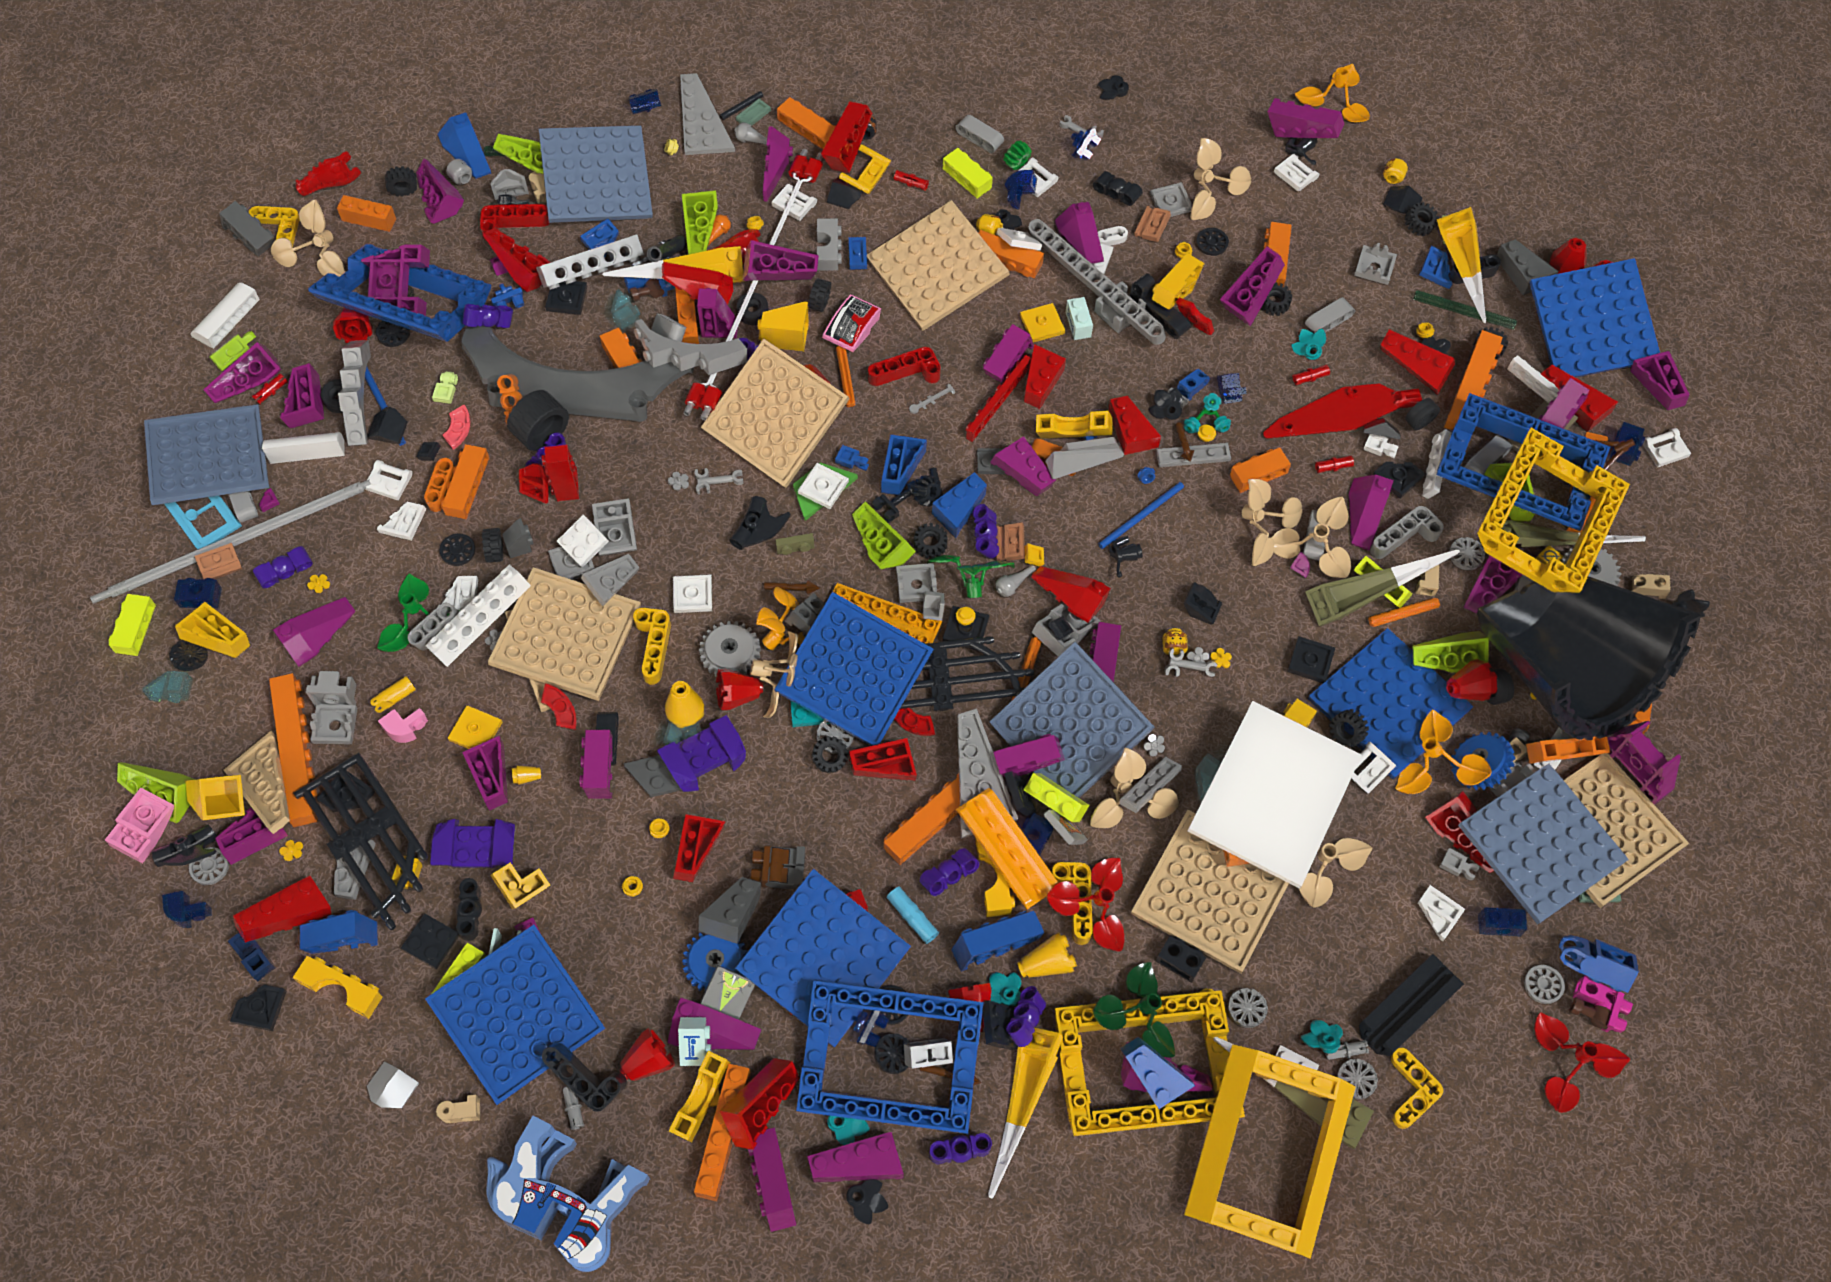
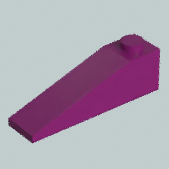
M769 126L767 136L766 171H764L763 198L765 202L768 201L789 164L790 156L793 157V146H790V139L772 126Z
M423 159L416 174L419 188L424 190L422 201L427 203V207L424 209L425 214L430 222L435 224L456 215L463 206L464 199L458 190L428 160Z
M1090 203L1072 204L1055 219L1058 233L1061 237L1064 236L1067 239V243L1072 245L1090 263L1104 262Z
M256 342L203 390L214 403H218L268 382L282 369L277 359L267 347Z
M1379 475L1353 479L1348 494L1350 501L1351 545L1370 550L1394 480Z
M1489 555L1463 608L1477 614L1478 608L1499 599L1523 574Z
M346 597L294 617L273 629V631L297 666L300 667L314 658L320 652L319 650L323 645L332 639L331 636L356 611Z
M680 998L672 1019L667 1043L679 1047L678 1028L681 1017H706V1026H710V1039H707V1044H711V1050H754L761 1029L702 1004Z
M1124 1055L1121 1069L1123 1086L1130 1090L1147 1092ZM1164 1057L1192 1080L1195 1086L1188 1091H1211L1212 1085L1209 1075L1187 1065H1182L1180 1068L1171 1061V1058Z

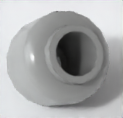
M452 160L447 166V175L454 183L462 185L470 181L472 169L464 160Z

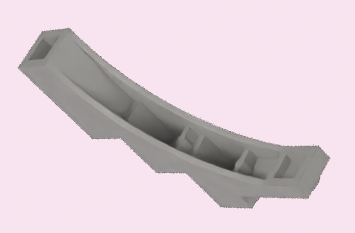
M642 319L635 321V337L642 342L645 349L643 351L644 359L653 368L672 362L674 366L676 365L680 371L700 365L701 369H704L708 375L747 363V348L739 338L715 344L684 343L655 333L648 328Z
M369 340L350 341L342 348L344 367L340 370L343 389L338 393L340 409L343 411L348 446L368 443L364 417V379L367 363L371 358Z

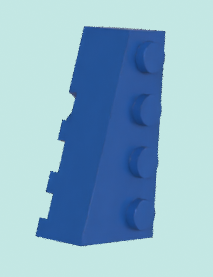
M1022 911L1012 918L1003 917L994 924L988 922L981 925L978 929L972 930L970 928L964 930L951 950L962 972L967 970L968 965L973 962L979 965L984 963L993 954L998 957L1007 953L1010 947L1016 950L1038 941L1044 934V930L1035 911L1028 913Z

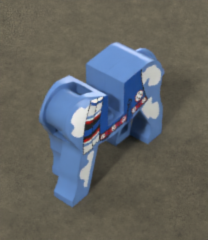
M532 1116L515 1145L510 1168L506 1163L495 1157L487 1159L488 1177L486 1193L489 1205L508 1226L539 1240H542L559 1210L568 1219L556 1238L554 1245L575 1269L582 1272L594 1271L600 1268L610 1255L612 1220L628 1205L634 1193L648 1184L650 1178L642 1171L630 1165L626 1167L612 1159L597 1198L591 1204L587 1203L570 1190L549 1182L550 1175L557 1162L567 1153L574 1150L577 1143L574 1139L555 1130L551 1124ZM548 1137H550V1138L547 1140V1142L545 1143V1145L542 1146V1144L544 1143V1141H545Z

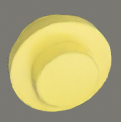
M667 140L664 151L668 155L672 156L677 152L679 147L677 140Z

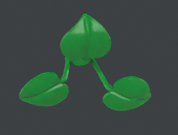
M941 555L927 561V564L950 561L956 563L957 569L962 576L964 587L967 590V598L982 597L981 586L984 585V577L987 570L1007 565L1015 568L1014 563L1005 561H991L984 564L961 566L960 556ZM982 571L981 578L979 581V577H975V575L978 572ZM964 572L971 575V578H968V581L965 577Z
M412 574L406 576L398 593V600L404 607L402 611L404 614V627L400 624H391L382 631L377 648L381 651L395 652L409 644V631H406L408 629V613L416 614L421 610L427 616L430 614L419 603L427 598L429 587L424 581L414 577Z

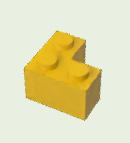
M511 862L491 874L492 879L512 909L517 908L550 886L540 868L521 879Z

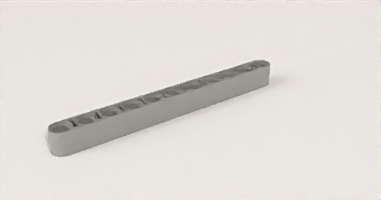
M1035 219L1029 223L1028 227L1031 236L1038 240L1049 254L1099 297L1103 296V301L1120 316H1125L1126 321L1155 345L1162 344L1165 341L1166 336L1161 323L1043 221Z

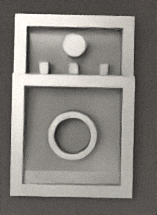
M629 498L592 504L595 527L609 540L599 551V556L637 550Z
M1062 603L1052 609L1048 616L1038 621L1031 633L1059 657L1074 642L1078 644L1101 621L1094 616L1087 623L1067 610L1068 606ZM1064 616L1074 632L1059 640L1049 627V624Z

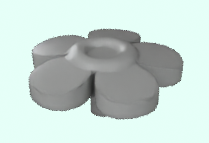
M674 472L672 477L668 478V483L673 485L674 490H680L681 487L686 489L689 486L687 482L689 477L686 474L680 476L679 472Z
M495 629L491 630V637L485 639V643L491 645V650H494L502 631L498 633Z
M1196 647L1194 652H1188L1187 658L1193 662L1206 664L1205 661L1209 659V654L1207 652L1203 653L1201 647Z
M1148 735L1147 739L1149 742H1145L1143 748L1149 750L1150 756H1156L1157 751L1162 753L1165 749V746L1162 745L1164 742L1163 736Z

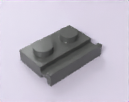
M977 448L978 474H1005V471L997 465L994 466L990 463L994 455L1005 448Z

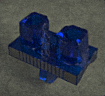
M649 89L644 93L633 94L628 97L633 114L643 111L648 113L651 112L652 108L661 106L657 89Z
M1093 127L1087 130L1085 134L1080 130L1078 134L1073 133L1071 135L1072 140H1074L1072 146H1077L1072 154L1074 158L1080 157L1088 160L1093 152L1086 148L1087 145L1090 144L1096 147L1101 140L1095 134L1096 130Z
M872 1010L867 1022L865 1019L868 1013L862 1011L859 1018L853 1016L851 1020L856 1022L854 1031L859 1033L861 1027L864 1026L857 1043L876 1047L880 1036L872 1033L871 1030L874 1025L885 1029L889 1018L880 1013L881 1011Z

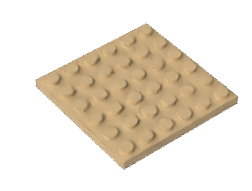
M952 200L867 254V260L922 331L1010 275L1009 270Z
M763 339L701 428L787 488L850 398Z
M533 567L527 579L531 586L518 598L488 660V665L599 701L633 625L634 611L641 607V602L615 594L602 606L586 584Z
M1608 753L1599 755L1564 780L1629 859L1585 891L1599 908H1602L1689 844Z
M1187 810L1131 914L1173 937L1182 939L1185 944L1199 949L1205 955L1242 974L1289 883L1252 864L1227 867L1223 849L1188 832L1196 813Z

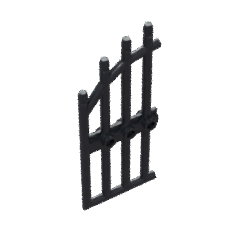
M991 636L924 643L933 648L928 661L922 669H929L930 680L915 681L911 689L931 687L933 698L904 701L900 709L934 706V711H948L954 709L953 703L1018 696L1026 688H1021L1018 677L1034 675V669L1013 670L1005 660L1020 658V652H994L983 645L994 643V638ZM970 646L984 654L947 659L946 649ZM996 662L1003 669L1002 672L950 677L949 667ZM1009 678L1014 688L953 696L951 691V685Z
M360 752L295 791L294 795L297 799L302 796L305 798L332 841L327 843V846L336 860L343 857L375 907L370 912L375 919L380 915L382 920L386 922V926L390 930H394L396 928L395 922L391 919L386 909L396 900L406 914L411 911L410 905L406 903V899L402 895V891L408 880L413 884V888L417 892L423 890L422 884L418 881L412 869L415 852L418 853L417 855L422 861L427 860L428 856ZM356 763L385 805L383 809L374 813L346 770ZM338 774L367 816V819L359 824H356L328 781ZM320 785L349 827V830L340 836L311 793L312 790ZM396 823L408 840L406 860L386 831V829ZM378 834L403 871L397 884H395L368 842ZM359 846L362 847L391 892L383 902H381L350 854L351 851Z

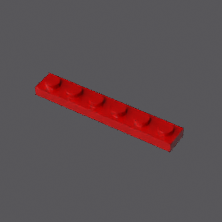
M1025 355L1022 360L1017 361L1014 370L1007 374L1005 382L997 387L993 397L988 398L983 410L980 409L977 412L976 419L966 427L967 440L971 442L975 440L1029 371L1031 357Z

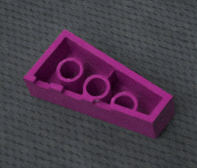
M1274 98L1267 111L1275 137L1338 138L1344 126L1341 111L1322 107L1314 109L1308 104H1304V106L1295 105L1293 101H1288L1287 103L1280 102L1278 98Z
M751 240L746 248L743 281L812 279L818 269L819 255Z
M1266 247L1220 299L1225 309L1251 326L1285 266L1281 256L1269 247Z
M1099 622L1098 628L1093 629L1092 640H1095V643H1091L1090 655H1093L1091 659L1114 682L1121 625Z
M774 1127L767 1129L763 1135H759L754 1150L748 1149L749 1155H754L755 1162L751 1163L753 1175H758L759 1182L755 1183L757 1194L763 1197V1202L759 1203L762 1217L767 1216L771 1232L796 1226Z
M892 1132L807 1156L814 1183L904 1178Z

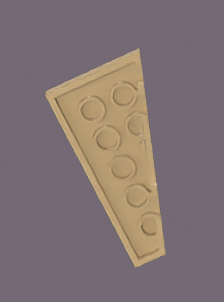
M270 731L226 767L224 772L228 776L241 775L243 797L266 827L274 834L290 821L276 735Z

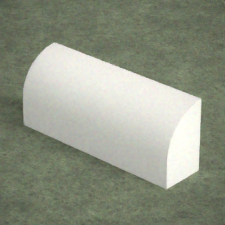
M237 283L191 332V336L214 349L260 300L255 289L244 283Z
M340 432L264 440L262 444V449L270 464L345 456L344 438Z

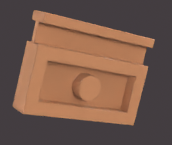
M1147 206L1134 232L1135 237L1140 236L1142 239L1159 242L1171 216L1170 211L1155 207L1152 209L1150 206Z
M1023 523L1008 524L1003 527L997 526L998 533L996 539L999 546L997 560L1025 559Z
M232 543L195 556L205 583L242 569Z

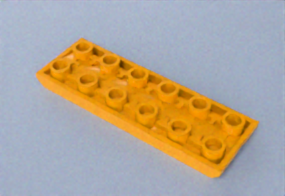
M839 583L836 584L833 590L837 595L922 643H933L942 624L940 620L924 619L922 613Z
M992 789L984 790L956 809L1026 910L1044 899L1047 893L1058 884L1056 878Z

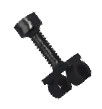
M913 480L907 484L908 489L891 501L884 494L873 500L872 503L874 505L872 506L876 510L881 509L884 505L889 509L883 515L887 523L899 517V510L895 506L913 495L914 487L912 485H915L916 481Z

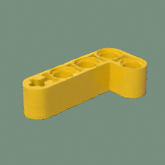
M639 608L633 614L635 626L640 631L649 632L642 673L647 684L655 685L662 676L671 629L670 617L664 610ZM657 637H662L661 640H654ZM654 654H658V655H659V656L656 657V658H652V657H651V656L654 655Z
M1059 862L1053 866L1052 874L1058 883L1063 881L1071 882L1077 886L1079 891H1083L1086 894L1085 897L1092 895L1091 870L1087 864ZM1061 871L1066 876L1058 877L1056 872ZM1083 872L1086 877L1080 878L1076 873ZM1092 900L1079 902V911H1084L1087 916L1080 917L1077 913L1072 915V938L1078 945L1087 944L1092 935ZM1081 925H1084L1083 933L1085 934V936H1081V933L1079 932Z

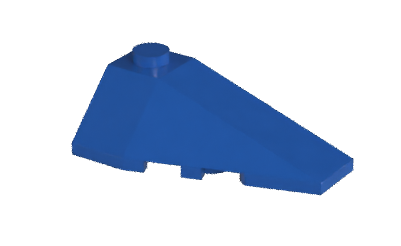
M467 113L450 117L438 133L443 148L454 159L464 160L472 169V176L475 179L491 174Z

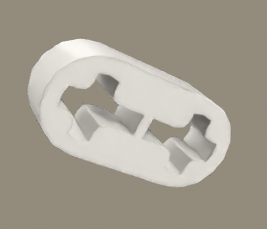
M1122 226L1098 231L1100 243L1108 246L1123 243L1127 240L1128 231Z

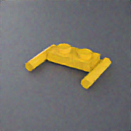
M861 144L859 151L872 157V160L858 180L843 172L840 174L839 179L870 194L890 165L891 160Z

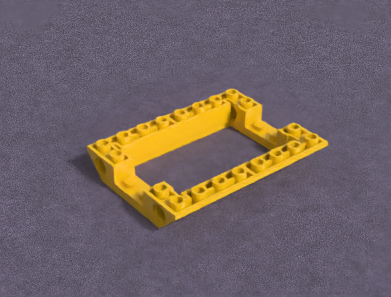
M1530 428L1477 534L1485 553L1550 591L1580 593L1630 484L1598 465L1590 473L1559 456L1564 447L1563 445ZM1534 464L1596 499L1566 565L1554 557L1547 564L1540 562L1515 547L1519 539L1518 536L1501 529Z
M1222 990L1160 997L1162 1005L1156 1010L1157 1015L1154 1016L1151 1025L1154 1022L1164 1024L1201 1020L1215 1098L1168 1103L1160 1109L1154 1104L1092 1111L1090 1115L1089 1106L1091 1101L1089 1090L1086 1089L1081 1056L1082 1042L1081 1035H1078V1033L1108 1029L1101 1026L1093 1015V1009L1096 1004L1055 1008L1056 1032L1063 1036L1058 1050L1068 1119L1073 1136L1210 1121L1229 1056V1052L1213 1039L1218 1037L1227 1041V1034L1229 1033ZM1141 999L1121 1001L1123 1010L1139 1004ZM1139 1009L1124 1014L1126 1025L1123 1028L1145 1026L1151 1014H1144ZM1242 1107V1111H1241V1114H1240V1118H1244V1117H1245L1244 1108H1243V1107Z
M1232 1044L1184 1215L1311 1259L1356 1086L1338 1077L1271 1054ZM1252 1072L1255 1073V1076L1273 1079L1308 1091L1310 1095L1332 1099L1327 1104L1295 1228L1217 1202Z

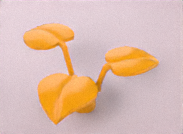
M1353 63L1336 69V72L1332 75L1331 83L1324 93L1316 87H1306L1295 93L1296 98L1301 103L1315 107L1324 103L1323 97L1327 95L1333 84L1337 88L1345 87L1347 108L1342 110L1343 118L1349 122H1364L1370 118L1368 110L1363 105L1354 103L1350 106L1348 87L1355 86L1360 81L1359 74L1355 70Z
M779 587L774 588V596L781 604L786 606V610L780 620H778V616L772 610L763 607L758 612L756 621L757 625L766 626L771 629L762 639L763 644L770 650H774L779 644L784 645L789 641V637L784 639L785 626L782 622L790 608L794 610L799 606L798 600L791 593ZM800 632L799 635L797 634V643L800 646L805 639L803 632Z
M1432 709L1426 716L1420 729L1422 747L1426 752L1424 753L1425 768L1418 763L1409 764L1399 774L1398 783L1395 788L1397 791L1405 794H1417L1426 790L1432 782L1431 775L1427 773L1429 757L1437 758L1441 754L1457 767H1460L1456 775L1458 780L1464 785L1473 786L1487 779L1492 771L1488 762L1479 755H1466L1462 759V764H1460L1442 749L1439 742H1445L1450 738L1453 727L1447 718Z

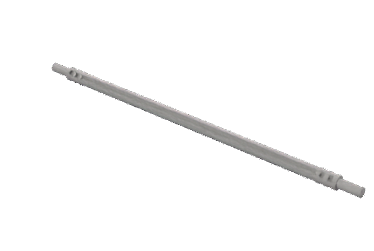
M369 480L362 483L360 481L112 585L108 587V590L93 595L90 599L94 604L111 596L114 598L196 563V555L230 543L233 546H237L360 494L371 483Z

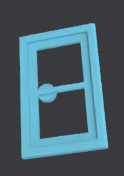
M220 495L208 497L211 503L198 511L189 509L185 514L176 502L165 503L167 509L197 550L219 541L242 527ZM215 506L227 523L202 538L190 521L195 520L199 514Z

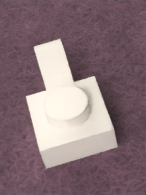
M1370 434L1364 450L1379 456L1384 452L1386 456L1395 458L1398 446L1387 443L1388 438L1384 436Z

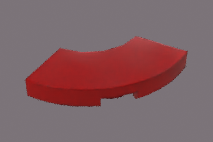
M1179 297L1176 304L1185 318L1187 317L1194 327L1208 335H1212L1214 332L1212 320L1201 314L1193 302Z
M545 683L541 703L547 705L554 712L556 726L576 730V713L571 701L560 689Z
M910 708L899 709L894 721L901 728L916 735H935L931 716L916 714Z

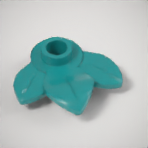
M1321 328L1313 334L1306 329H1302L1299 335V342L1292 344L1293 351L1297 355L1306 356L1309 360L1318 359L1322 355V347L1326 343L1325 331ZM1312 350H1317L1315 354H1310Z
M1013 972L1006 977L1002 973H992L989 978L991 985L990 1001L1003 1003L1011 1007L1016 1006L1021 999L1019 989L1022 982L1019 975Z
M1313 1020L1310 1024L1311 1032L1301 1035V1040L1309 1047L1321 1048L1323 1052L1332 1054L1340 1047V1038L1343 1036V1031L1338 1024L1329 1026L1322 1020Z
M828 1116L827 1119L829 1128L835 1132L837 1141L842 1145L854 1143L855 1136L864 1135L870 1130L865 1120ZM840 1118L842 1119V1124L836 1125L834 1120Z

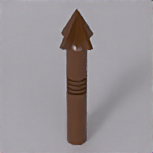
M1181 422L1175 424L1184 452L1181 457L1191 462L1194 450H1190Z
M809 580L806 584L764 583L765 590H774L775 587H779L783 590L806 591L807 594H810L820 589V587Z
M938 1066L920 1067V1071L949 1079L953 1077V1070H946ZM974 1076L973 1085L982 1083Z

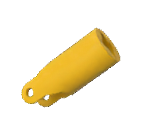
M405 676L371 699L370 703L372 706H376L375 711L377 713H381L416 689L408 677Z

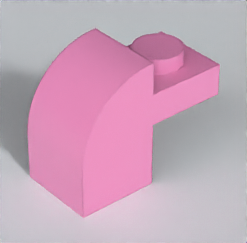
M419 708L404 720L394 709L378 720V722L392 740L406 743L416 739L413 732L422 729L428 720Z

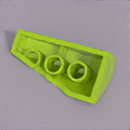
M498 134L493 146L494 150L536 173L543 174L540 142Z
M716 191L682 194L688 255L707 251L718 209Z
M864 502L852 514L863 538L862 541L867 548L869 558L880 569L903 565L916 552L867 502Z
M1480 631L1413 645V664L1457 673L1471 660L1479 659L1488 662L1489 639Z
M123 762L118 763V783L133 795L140 788H143L173 804L174 810L169 821L174 823L180 822L190 807L187 801L185 781L196 779L179 773Z

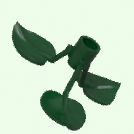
M1152 963L1139 964L1130 970L1126 976L1127 989L1131 993L1137 994V998H1142L1139 1004L1123 1010V1004L1119 998L1114 995H1105L1096 1003L1093 1015L1104 1028L1119 1030L1126 1025L1124 1014L1139 1009L1144 1014H1151L1146 1025L1148 1030L1142 1033V1040L1162 1057L1173 1058L1175 1056V1047L1168 1028L1161 1022H1154L1151 1025L1154 1016L1157 1015L1156 1010L1162 1005V1000L1157 994L1158 983L1153 972Z

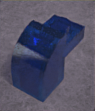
M1019 170L1007 178L1005 182V187L1008 191L1007 200L1013 209H1020L1022 194H1035L1037 177L1033 170Z
M1239 373L1217 375L1218 389L1222 402L1224 404L1241 402L1242 395L1247 394L1246 387H1241Z
M184 891L162 895L164 913L179 927L192 928L191 920L201 921L207 916H212V909L206 902L190 905V897Z

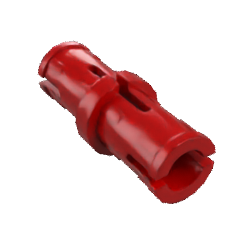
M899 170L895 172V181L905 183L908 187L914 186L924 191L927 190L928 180L916 177L913 173L907 174Z
M1327 364L1317 368H1308L1307 371L1294 374L1292 376L1293 382L1296 386L1309 381L1314 382L1316 379L1329 376L1330 369Z
M279 373L272 381L265 383L261 390L252 395V398L254 400L258 399L256 402L261 405L268 397L274 396L276 391L288 383V381L282 379L284 376Z
M1351 455L1341 458L1332 457L1330 460L1315 462V469L1318 470L1317 473L1332 470L1336 472L1338 469L1354 466V459Z

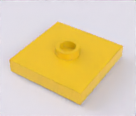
M1053 303L1020 312L1022 322L1027 333L1031 335L1033 343L1065 334V328Z
M466 706L451 731L448 740L471 749L493 739L502 724V720Z

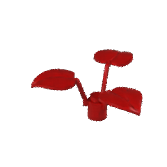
M1108 858L1097 863L1091 870V881L1099 885V890L1093 895L1079 898L1080 893L1077 886L1071 882L1063 881L1056 884L1047 893L1046 897L1050 906L1064 916H1072L1078 913L1080 909L1079 902L1093 900L1096 905L1103 906L1104 908L1100 916L1101 921L1096 922L1093 926V938L1099 946L1120 952L1123 949L1125 939L1123 925L1116 916L1110 915L1105 918V914L1109 908L1108 903L1114 899V892L1118 891L1122 886L1123 874L1121 859Z
M1542 1012L1537 1015L1534 1030L1540 1045L1549 1051H1555L1559 1046L1562 1049L1576 1048L1575 1057L1579 1061L1565 1081L1560 1077H1553L1545 1084V1095L1552 1107L1559 1113L1568 1112L1578 1104L1580 1099L1579 1089L1577 1086L1570 1084L1569 1081L1585 1063L1594 1062L1593 1067L1599 1075L1605 1078H1614L1621 1073L1630 1061V1058L1618 1049L1602 1043L1595 1044L1587 1041L1582 1045L1580 1043L1565 1045L1569 1039V1031L1565 1024Z

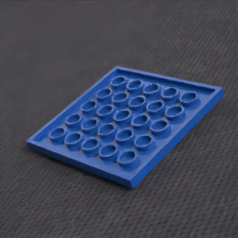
M1635 258L1531 279L1529 281L1551 365L1577 378L1631 367L1636 359L1660 353Z
M832 592L796 652L798 660L791 686H786L788 673H784L774 691L868 745H878L881 743L930 657L933 648Z
M1388 628L1308 697V700L1329 720H1332L1336 715L1347 709H1354V712H1360L1359 716L1363 714L1364 718L1362 720H1367L1368 723L1365 726H1369V730L1366 731L1368 735L1357 746L1363 751L1366 748L1365 745L1370 741L1396 765L1388 774L1393 780L1409 764L1413 763L1425 752L1420 738V729L1423 721L1432 709L1447 718L1453 727L1474 707L1466 699L1451 697L1446 689L1447 682L1433 669L1414 665L1413 651ZM1344 722L1345 731L1350 735H1354V729L1351 724ZM1371 753L1368 757L1374 760L1377 756Z
M812 869L735 969L808 1027L813 981L879 989L911 946L816 870ZM833 1005L828 1041L831 1046L835 1047L863 1009Z
M534 924L425 998L496 1105L549 1069L542 1060V1053L547 1047L558 1042L573 1052L605 1029Z

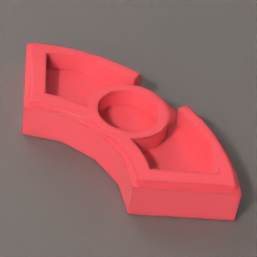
M465 405L449 413L451 425L443 434V438L452 450L465 440L470 430V415Z

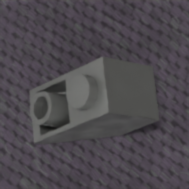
M521 518L517 519L502 534L510 558L532 552L530 545L534 544L528 525H523Z

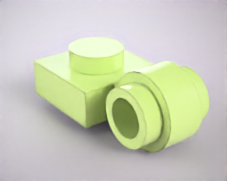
M446 371L441 373V383H436L432 399L434 402L451 404L456 390L454 385L458 382V376L454 372Z

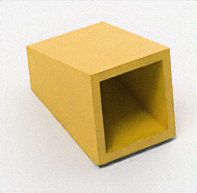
M801 302L763 312L762 319L758 320L759 340L765 339L778 349L804 351L809 326L808 302Z
M241 775L185 781L187 801L201 820L245 815Z

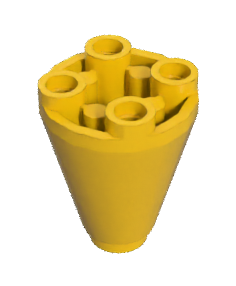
M677 681L670 689L665 703V713L672 724H675L678 728H684L695 724L704 716V703L702 698L686 682Z
M1058 932L1022 957L1021 961L1017 962L1022 977L1028 976L1031 978L1074 972L1073 967H1076L1077 963L1073 954H1068L1066 948L1069 947L1066 936L1060 935Z

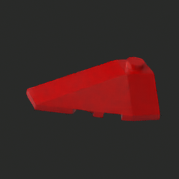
M497 229L484 232L483 236L513 280L523 290L529 292L542 285L536 267L551 262L540 254L536 256L529 252L530 248L517 245L513 238Z
M668 262L662 263V278L678 290L683 289L689 293V298L692 300H698L699 289L711 288L717 289L728 305L733 294L732 277L719 271Z
M1040 566L1031 576L1046 591L1054 593L1056 595L1055 599L1059 603L1063 601L1068 606L1067 610L1087 623L1103 607L1111 590L1110 587L1095 579Z
M1464 791L1447 800L1425 817L1438 835L1442 838L1444 836L1447 837L1458 850L1459 848L1463 849L1470 855L1471 860L1487 872L1492 873L1494 871L1458 826L1477 812Z

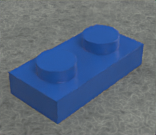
M849 237L850 270L867 269L866 237Z

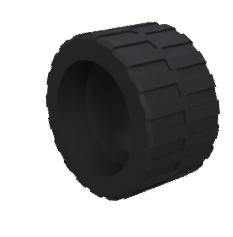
M536 390L525 395L512 408L507 420V428L528 450L537 451L540 447L545 446V442L548 441L551 434H562L568 425L569 413L547 391Z

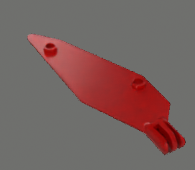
M1380 383L1342 387L1279 418L1263 432V436L1265 438H1278L1355 430L1398 408L1414 407L1422 401L1419 389L1394 391Z

